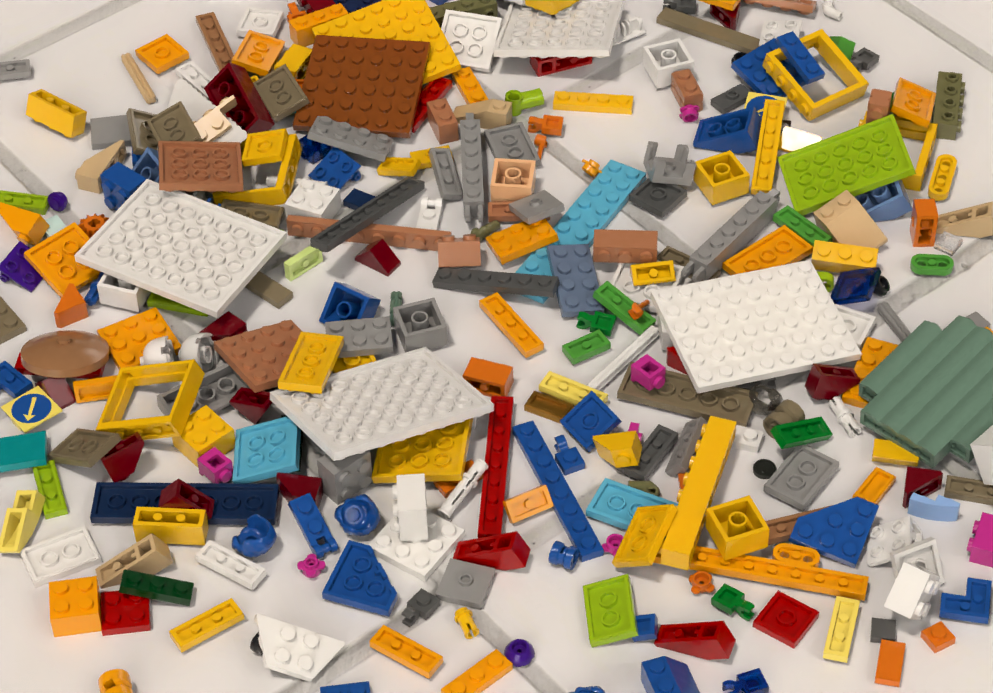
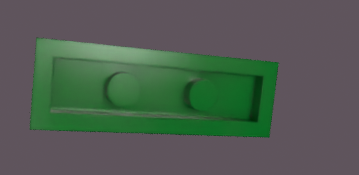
M822 416L775 425L770 430L781 449L828 440L833 435Z

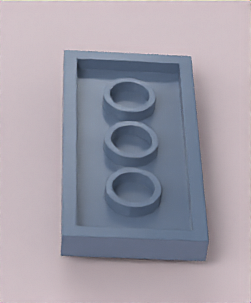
M589 244L548 245L546 252L552 276H558L560 282L556 295L561 316L578 317L579 312H586L590 315H594L595 311L604 313V306L592 297L594 291L599 288Z

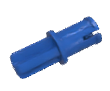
M100 272L96 281L90 284V290L84 298L88 306L95 305L99 300L97 284L102 278L103 272Z

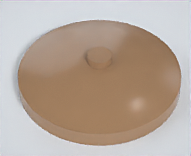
M64 330L45 333L32 338L21 348V363L23 367L33 374L50 378H70L86 375L100 369L109 360V345L107 341L96 334L85 331Z

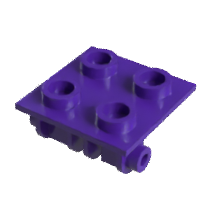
M19 241L0 263V279L3 282L12 279L32 293L43 278L24 258V252L29 250L30 247Z

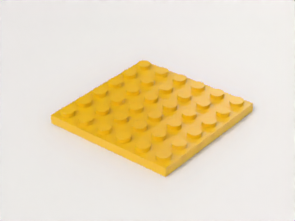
M382 0L312 28L315 37L316 35L430 42L431 49L423 84L461 70L460 62L425 0Z

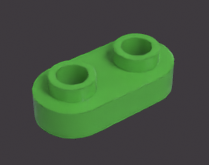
M916 254L911 258L910 269L919 275L946 276L952 273L954 261L947 255Z

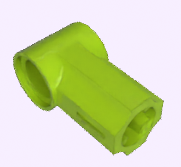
M540 88L525 92L510 90L505 94V101L512 102V116L514 117L520 115L524 109L543 105L544 97Z

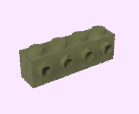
M458 0L429 7L440 28L442 27L446 9L498 17L496 0Z
M938 72L933 123L938 124L937 139L955 140L956 132L960 133L962 121L958 119L962 120L963 108L961 107H963L964 95L961 94H964L965 82H962V74Z

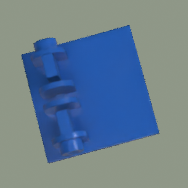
M333 147L308 176L316 181H327L328 186L341 190L350 179L358 181L361 178L360 171L358 170L361 165L339 148Z

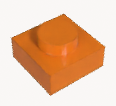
M942 621L922 630L920 636L934 653L955 644L956 639Z

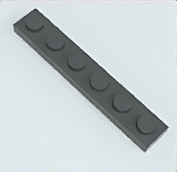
M442 267L438 268L432 281L434 288L554 297L560 283L558 276Z

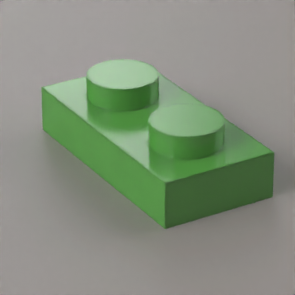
M600 329L562 345V352L573 365L611 349V342Z

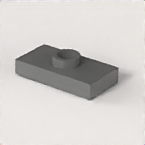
M739 84L712 98L710 105L720 113L726 114L745 104L748 92L751 91L744 85Z

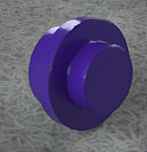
M52 192L48 196V203L53 210L61 212L66 208L68 200L65 194L62 192Z

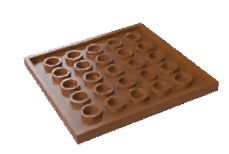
M316 35L302 87L310 103L296 111L292 125L293 130L309 131L317 116H327L334 121L346 122L356 128H366L371 133L385 134L389 137L410 138L431 49L430 42Z

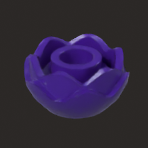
M515 639L507 644L504 655L513 663V666L521 667L531 663L535 657V651L527 640Z

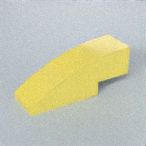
M17 490L13 508H7L0 536V553H20L32 536L46 498L37 490Z

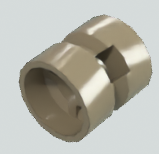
M788 399L783 400L774 412L772 411L763 420V427L767 434L775 439L770 432L775 425L805 420L804 411L796 402Z

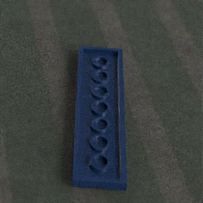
M97 482L90 514L91 523L133 524L136 507H158L161 491L171 483ZM187 483L215 500L212 518L208 520V525H248L247 518L254 514L266 518L272 525L276 523L279 484Z

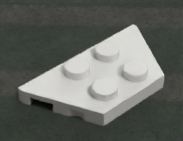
M257 613L254 618L259 631L258 640L263 651L264 667L311 682L345 645L344 641Z

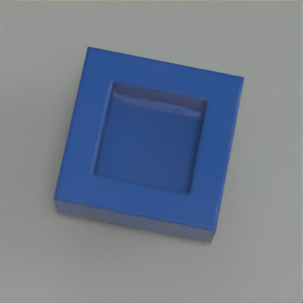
M656 614L636 616L639 636L632 637L633 641L657 639L658 618Z

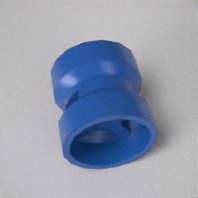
M555 541L550 550L548 561L551 564H561L565 569L573 570L578 561L579 548L574 546L567 547L564 543Z

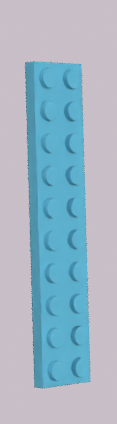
M610 160L601 170L602 173L596 176L553 227L559 241L549 245L589 244L590 248L594 242V229H605L628 202L629 195L646 180V173ZM547 246L533 251L515 273L552 276L546 252ZM522 295L541 304H544V302L549 298L543 296Z

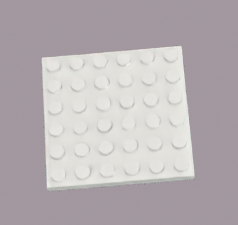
M579 0L555 15H549L533 7L511 2L493 48V56L503 59L509 57L523 59L528 57H610L625 0Z

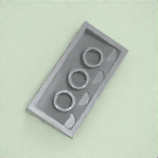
M226 363L205 373L190 415L205 405L214 412L230 406L229 401L241 387L251 388ZM181 385L157 395V404L164 416L170 415Z

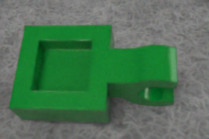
M595 311L594 315L579 312L576 327L579 329L590 327V332L600 329L605 336L610 337L616 323V316Z
M725 583L711 598V605L730 615L737 611L740 617L746 621H750L755 613L751 612L755 605L745 601V594Z

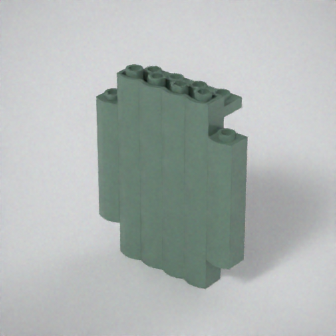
M959 315L943 331L936 323L924 320L859 383V396L869 402L860 412V423L919 457L920 461L932 468L949 452L969 463L974 458L970 444L993 425V333L987 328L976 326L970 318Z

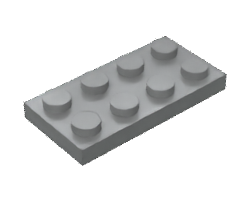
M317 116L307 136V139L381 162H385L394 142V139L389 138L385 134L371 133L366 128H356L349 123L337 122L327 116Z

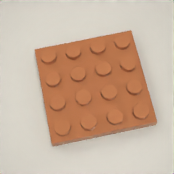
M158 141L159 190L167 192H243L240 142Z
M291 319L284 320L277 324L263 326L256 330L246 331L242 334L214 341V350L253 392L257 393L278 386L281 373L300 333L303 331Z

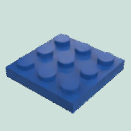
M776 38L732 62L731 68L756 93L780 97L787 96L762 67L766 53L779 48L775 43ZM788 59L780 62L801 87L806 85V82Z

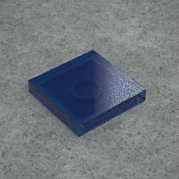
M872 267L840 272L830 296L834 304L844 305L870 301L881 275L880 268Z

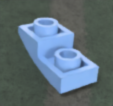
M913 492L909 500L908 514L934 521H957L960 503L938 495L934 501Z

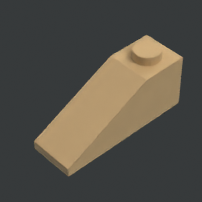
M490 99L457 106L453 113L458 124H460V120H466V113H474V119H480V128L492 129L511 124L512 102Z
M119 140L84 161L75 173L78 189L101 194L103 189L100 174L116 162L122 163L127 156L124 140Z
M993 201L938 215L936 234L975 238L993 236Z
M151 533L95 570L99 587L104 589L121 584L124 569L155 575L173 562L168 545Z

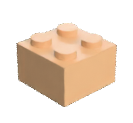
M495 158L490 184L491 202L517 201L534 194L536 160Z

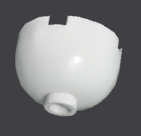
M196 333L187 337L178 352L179 360L195 359L204 373L209 372L213 364L218 365L219 354L214 350V341L210 337L213 335L211 333Z
M168 336L151 340L145 346L143 356L140 357L141 366L177 361L171 339H168Z

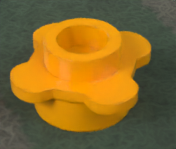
M584 159L582 160L584 163L582 170L588 175L595 177L598 173H602L599 170L600 165L594 160L590 159L589 162Z

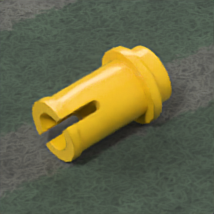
M462 607L455 612L454 620L456 623H459L465 638L472 639L470 629L474 637L479 634V629L472 618V611L467 607Z

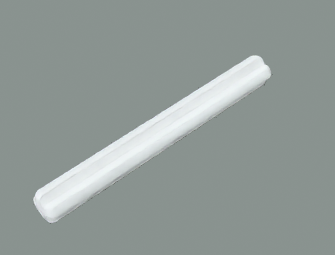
M651 325L586 386L600 391L659 336V328Z

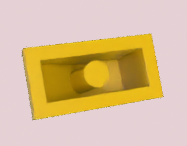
M636 430L593 436L592 439L598 455L616 468L638 466L642 445Z

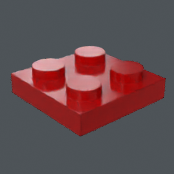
M119 591L101 592L102 635L151 631L150 599L119 593Z

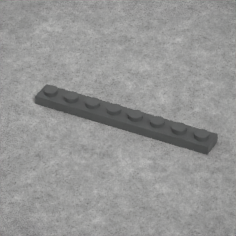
M407 176L311 238L310 246L322 252L331 251L422 191L425 182Z

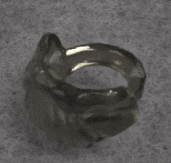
M755 385L749 391L750 400L754 403L753 412L758 415L768 416L783 401L781 393L776 389H770L766 385ZM757 389H763L768 392L769 399L771 400L769 405L756 397L755 391Z

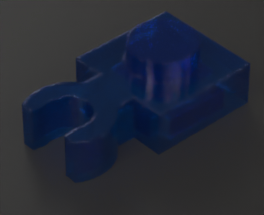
M760 668L737 674L736 681H724L722 683V690H733L728 693H769V685Z

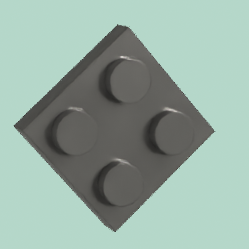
M648 178L629 195V201L663 218L687 197V190L674 184L652 183L650 178Z

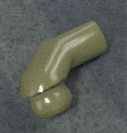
M494 220L480 229H472L470 234H475L482 241L485 237L499 230L500 223Z
M628 481V486L658 497L660 495V489L651 481Z

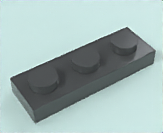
M658 424L642 444L638 466L624 467V474L639 481H645L678 440V432Z

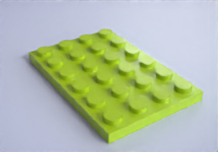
M893 114L777 157L794 210L802 216L818 210L845 190H848L855 197L916 174Z

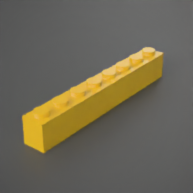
M710 415L708 423L703 424L700 435L702 439H698L695 446L696 456H691L689 462V469L691 470L684 475V489H679L677 502L679 503L676 506L677 512L658 551L661 554V564L688 571L706 521V508L711 507L735 439L736 421Z

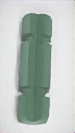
M393 291L391 293L389 316L392 327L394 326L393 307L402 305V293L400 291Z

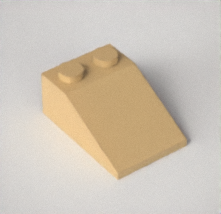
M845 190L813 212L816 225L829 234L834 243L878 249L888 242L887 237L861 203L848 190Z

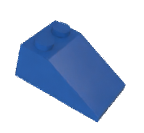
M755 106L700 120L693 146L723 152L731 150L736 154L756 150L762 120Z

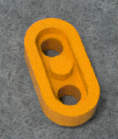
M780 543L774 547L772 559L819 567L820 554L817 550L810 547Z

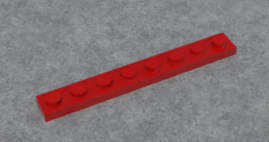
M491 396V402L494 403V411L489 414L485 462L488 465V469L483 474L478 538L502 534L504 514L502 501H505L514 397Z

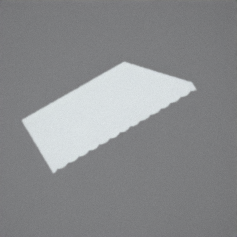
M181 77L176 81L167 107L169 108L181 101L192 121H198L206 111L216 108V105L212 104L211 101L207 100L205 96L197 92L196 88H193L191 84H188ZM224 114L232 128L213 142L242 143L247 139L248 134L236 122Z

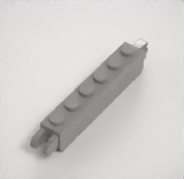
M466 113V120H460L464 217H466V223H470L471 217H477L479 222H483L485 214L480 119H474V113Z
M774 188L768 193L759 191L689 257V262L682 269L680 276L687 278L693 274L692 282L695 283L701 280H708L718 270H721L722 262L739 253L773 220V214L776 213L780 200V191Z

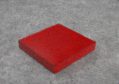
M778 590L753 621V627L794 649L818 619L819 611Z

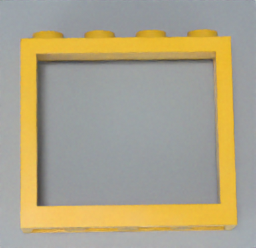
M823 29L804 36L799 40L806 49L814 47L848 87L815 103L780 63L787 59L781 49L778 48L766 53L762 67L808 121L864 96L869 85L867 80Z
M867 111L864 119H860L858 127L866 124ZM894 116L902 137L924 141L915 169L916 174L901 179L905 189L920 192L935 144L938 124L929 123L926 128L915 125L906 118Z
M288 135L275 187L245 190L243 192L237 191L235 193L216 191L212 193L213 203L218 205V203L222 204L223 199L266 205L285 204L292 193L302 152L297 135ZM244 140L242 143H240V147H241V160H242V155H243V151H244V147H245L246 140Z
M195 359L120 368L95 430L118 433L122 440L137 431L143 440L182 436L204 378V371ZM182 381L170 415L122 420L135 386Z

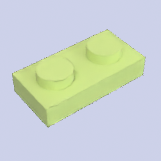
M309 246L284 262L285 277L289 281H293L323 261L322 251Z

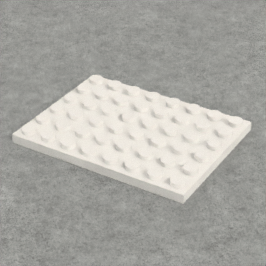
M146 179L74 257L75 262L218 318L285 242L287 232L180 191L167 192L159 190V183Z
M810 260L654 290L650 294L657 313L697 394L811 370L813 363L836 365L861 359L862 353Z
M427 347L330 374L322 394L283 389L270 392V400L333 461L343 460L348 456L362 454L377 447L380 448L390 443L404 441L406 438L423 435L426 432L442 429L451 424L462 423L465 420L481 417L494 411V403Z

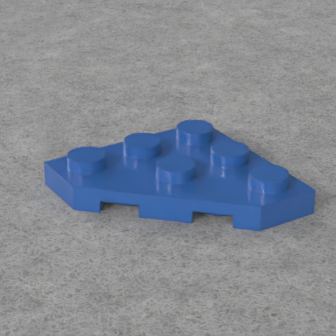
M855 497L797 518L789 542L813 548L823 556L855 568L879 505Z
M349 540L322 592L323 599L389 617L398 599L394 586L390 584L381 563L377 561L372 547Z

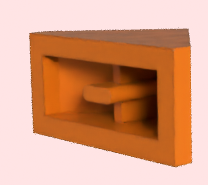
M72 283L68 284L54 311L57 328H63L89 317L86 302Z

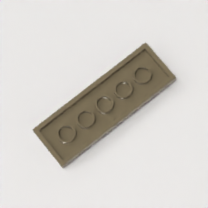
M630 362L617 391V398L691 417L699 418L702 416L705 420H709L711 415L736 421V425L747 427L758 399V392L734 386L697 394L688 375L666 370L664 385L660 389L653 388L649 391L637 381H631V365L634 362Z

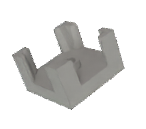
M648 141L643 164L651 182L691 186L696 163L694 160L686 163L689 154L688 146L678 144L674 158L655 157L658 143Z

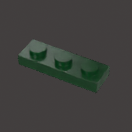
M124 569L119 593L190 606L194 583Z

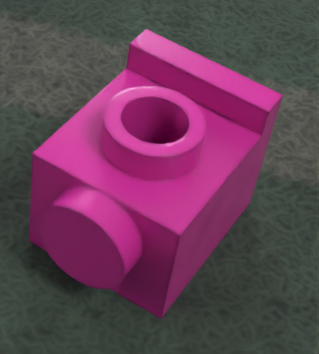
M648 354L631 365V381H637L649 391L653 388L660 389L664 385L666 368Z
M213 447L197 458L199 474L206 476L211 482L227 483L232 478V461L216 447Z

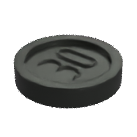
M760 459L753 465V473L760 479H769L776 471L775 464L767 459Z

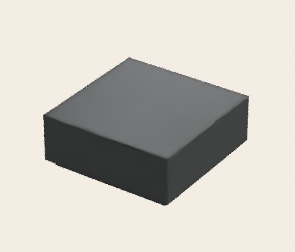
M872 618L870 642L881 643V639L895 641L896 620Z

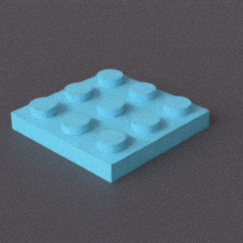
M287 416L237 429L233 483L248 484L275 477L277 472L291 473L299 471L301 429Z

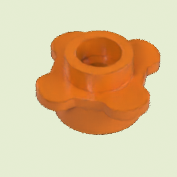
M698 571L690 575L689 582L692 583V593L713 592L715 587L711 583L712 575L706 571Z

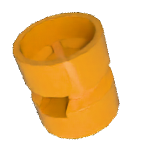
M123 669L109 670L98 679L100 693H134L130 675Z

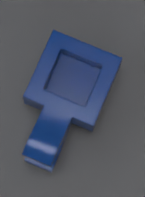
M564 435L554 437L557 443L554 447L558 452L555 454V461L564 476L585 469V462L577 448L569 449Z

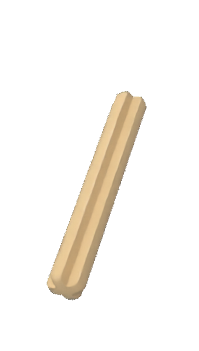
M130 53L122 54V62L146 103H155L156 95Z

